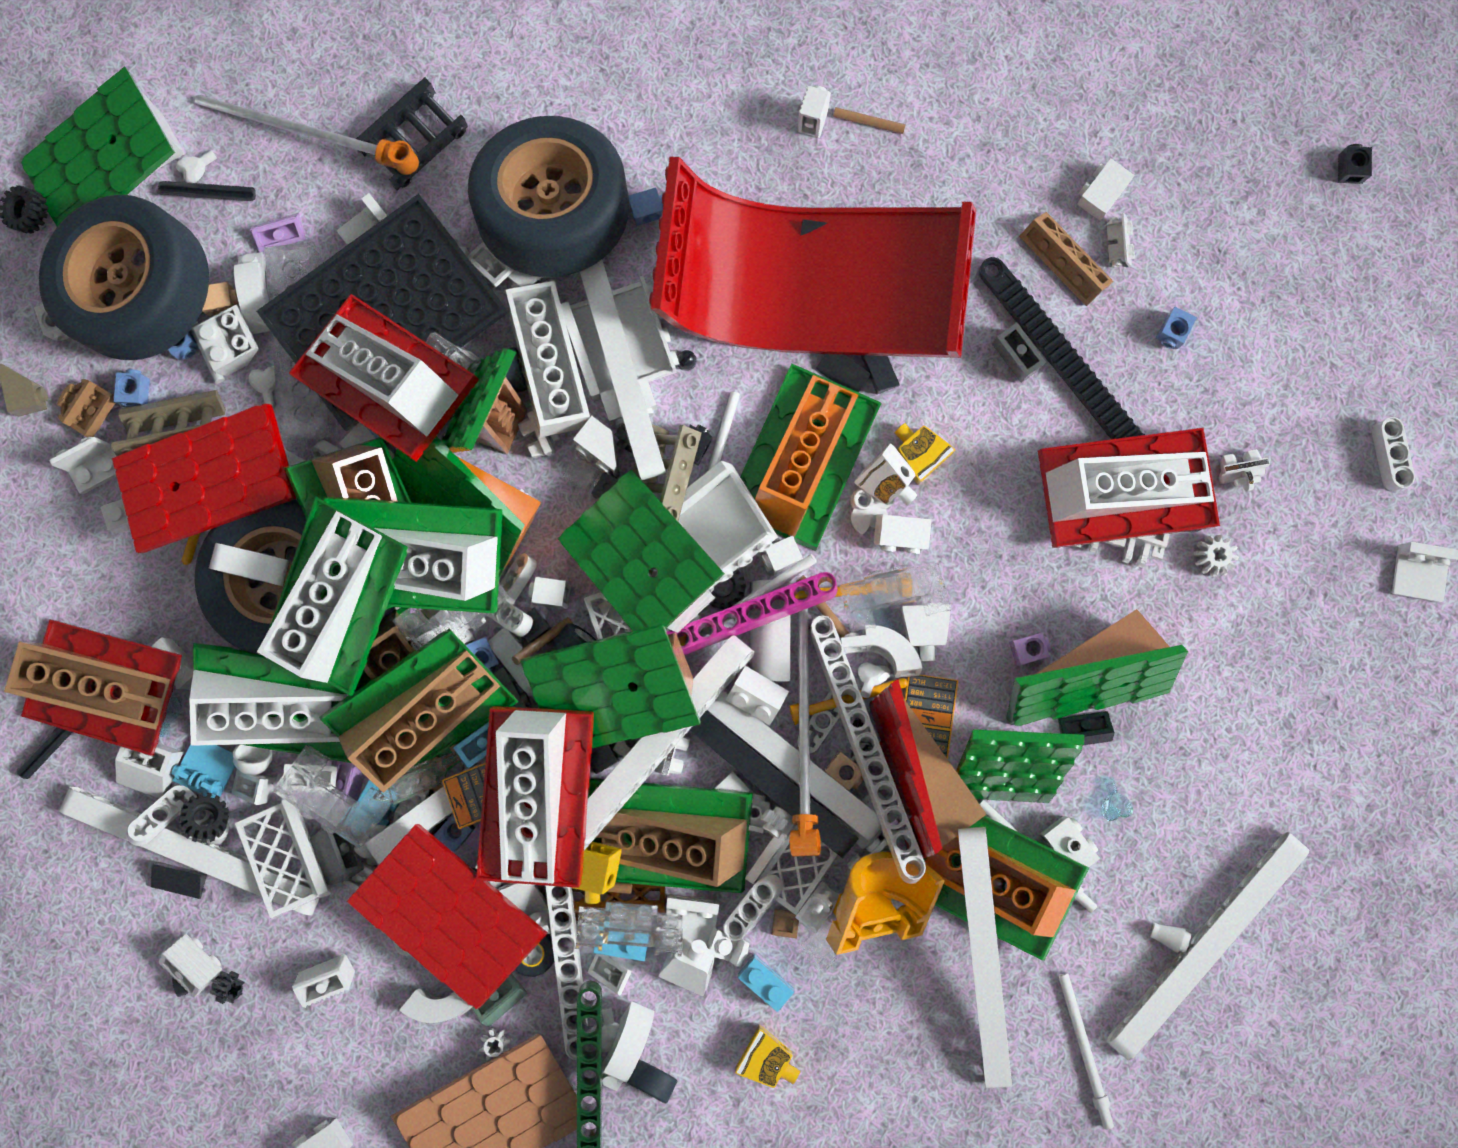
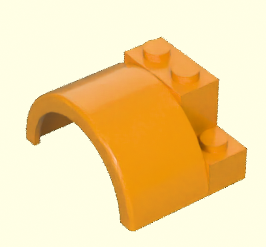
M877 852L862 857L853 865L843 893L838 896L833 910L836 920L832 921L826 941L834 953L839 955L858 950L861 941L893 933H897L901 940L922 936L944 884V879L930 866L925 864L926 870L921 879L916 883L909 884L901 879L891 852ZM906 865L905 868L909 875L917 876L919 874L916 865ZM892 899L897 900L905 905L900 906L896 910V908L892 904Z

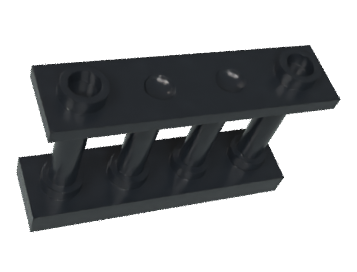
M426 77L419 81L356 138L357 140L378 145L380 140L391 137L395 142L405 141L411 146L419 159V166L415 172L403 175L396 168L385 166L393 174L389 181L397 191L401 187H407L416 173L454 139H460L468 127L462 115H459L454 120L433 99L436 92ZM422 105H427L447 126L437 136L415 115ZM404 121H409L429 142L421 151L418 152L397 131ZM359 151L364 157L370 154L363 151Z

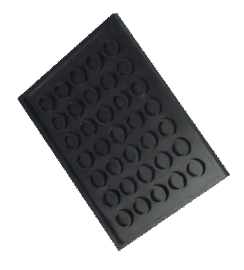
M419 193L256 311L295 364L350 294L447 357L509 313ZM319 395L346 432L359 423Z

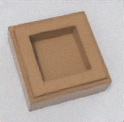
M774 909L771 935L797 939L799 920L795 918L796 915L789 910Z

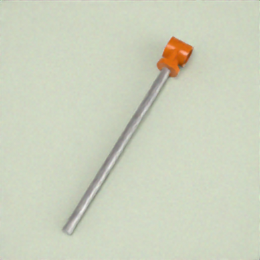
M202 95L195 97L197 105L373 154L378 164L396 168L403 175L412 174L419 166L418 157L411 146L405 141L391 142L382 139L378 145Z
M807 608L798 612L800 814L792 816V824L797 825V830H791L789 843L792 856H819L821 850L819 830L813 829V825L818 824V816L810 814Z

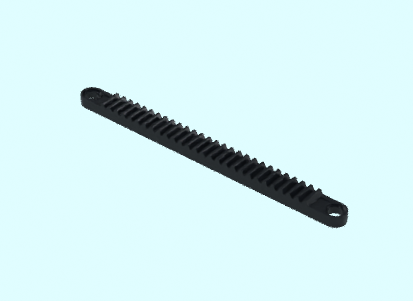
M996 257L985 259L979 269V275L983 282L1019 324L1025 334L1110 439L1145 435L1140 431V427L1134 424L1133 419L1127 415V411L1121 408V404L1116 402L1114 395L1110 394L1108 388L1103 386L1101 379H1098L1096 373L1090 370V366L1084 362L1083 357L1077 354V350L1072 348L1070 341L1066 340L1065 335L1059 332L1052 319L1046 316V312L1040 308V304L1034 301V297L1029 295L1027 288L1022 286L1021 281L1016 279L1003 261ZM995 265L999 271L998 275L989 276L985 271L986 266ZM1194 530V531H1188V532L1193 533V532H1198V531H1200V530Z

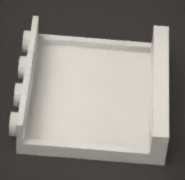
M640 276V282L614 290L612 294L638 380L647 377L648 382L677 373L675 365H678L679 361L675 350H669L667 342H670L671 339L666 327L662 328L659 322L663 318L651 309L649 303L650 293L653 292L651 282L646 283L644 276ZM585 300L570 305L569 302L562 303L561 308L591 398L593 401L601 399V392L613 389L614 386L589 301Z
M720 461L687 488L678 522L725 573L708 589L711 593L715 585L731 578L733 571L748 565L753 560L752 557L769 549L772 546V542L778 536L732 464Z

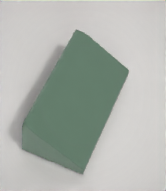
M511 973L479 1009L472 1007V1010L480 1023L490 1027L528 993Z

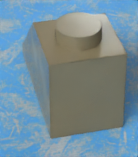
M0 364V381L8 413L20 417L47 410L46 401H48V395L41 385L19 372Z

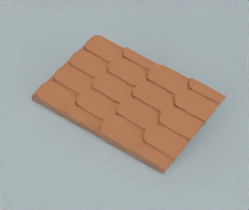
M536 1034L392 1114L390 1117L409 1148H544L577 1130V1095L540 1034Z

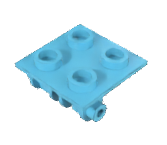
M190 744L180 766L175 765L172 769L171 774L175 775L172 781L197 793H203L205 797L207 793H212V798H215L216 795L221 797L235 768L233 752L219 745Z

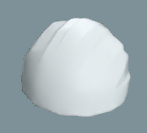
M239 744L233 751V764L237 770L245 775H258L264 772L272 761V750Z

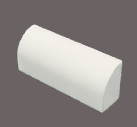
M771 580L751 581L750 594ZM789 580L777 589L790 585L791 580ZM775 600L771 607L776 610L781 609L785 602ZM759 609L750 610V618L755 619L759 617L761 611ZM789 615L750 630V648L754 651V654L750 659L749 668L772 682H790Z

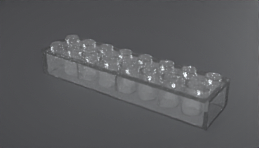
M314 242L264 247L269 301L322 264V252ZM271 332L278 423L282 442L287 446L314 444L321 440L327 442L337 441L335 417L317 393L289 374L295 363Z

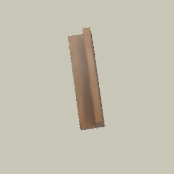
M1047 212L1034 219L1019 235L1085 306H1088L1102 291L1114 282Z

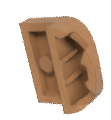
M81 379V383L77 385L69 384L61 393L57 405L61 407V415H58V418L62 423L70 426L85 437H94L114 407V395L89 380Z

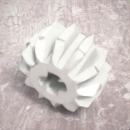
M1220 534L1215 535L1214 538L1209 535L1205 537V542L1197 543L1200 550L1195 551L1193 555L1200 557V560L1195 562L1196 566L1204 565L1201 573L1205 574L1210 571L1211 577H1216L1218 574L1224 576L1228 574V569L1233 570L1236 567L1232 561L1238 560L1239 556L1234 555L1232 551H1235L1237 546H1229L1230 538L1222 540ZM1215 551L1218 552V554H1217V557L1219 558L1218 560H1215V559H1214L1215 553H1213V552H1215Z

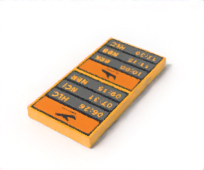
M927 675L907 677L908 685L905 689L904 699L948 759L958 680Z
M486 763L442 780L458 829H463L481 821Z

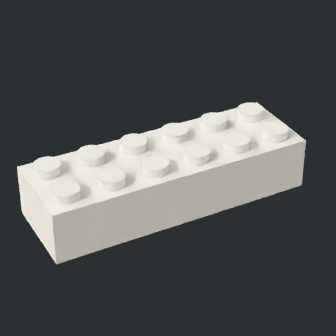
M555 281L506 289V305L539 436L545 437L582 429L589 420L590 415Z

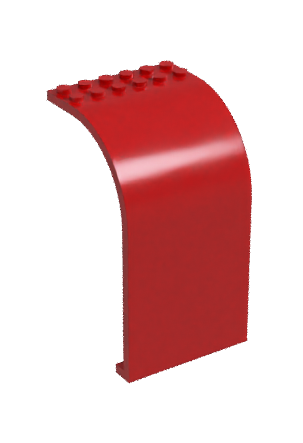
M669 157V165L665 169L666 189L662 194L663 213L659 219L660 238L656 244L657 262L652 273L654 286L653 292L650 293L649 303L651 309L671 325L706 340L750 349L808 354L961 358L977 212L973 202H962L961 207L808 208L764 204L722 192L700 179L680 157ZM803 219L828 223L800 236Z

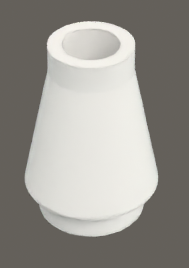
M1154 923L1150 938L1159 941L1176 953L1179 951L1185 953L1190 942L1191 933L1186 932L1185 928Z

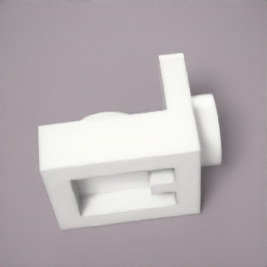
M713 927L706 947L715 952V957L741 967L743 960L748 954L749 942L743 938L737 941L731 940L725 935L723 930Z

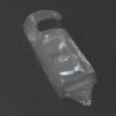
M451 752L435 760L430 759L411 767L384 793L379 789L373 798L376 801H388L395 805L441 785L442 780L446 778V766L456 761H461L456 752ZM463 763V769L461 770V772L467 770V768H466V766L464 765V763Z

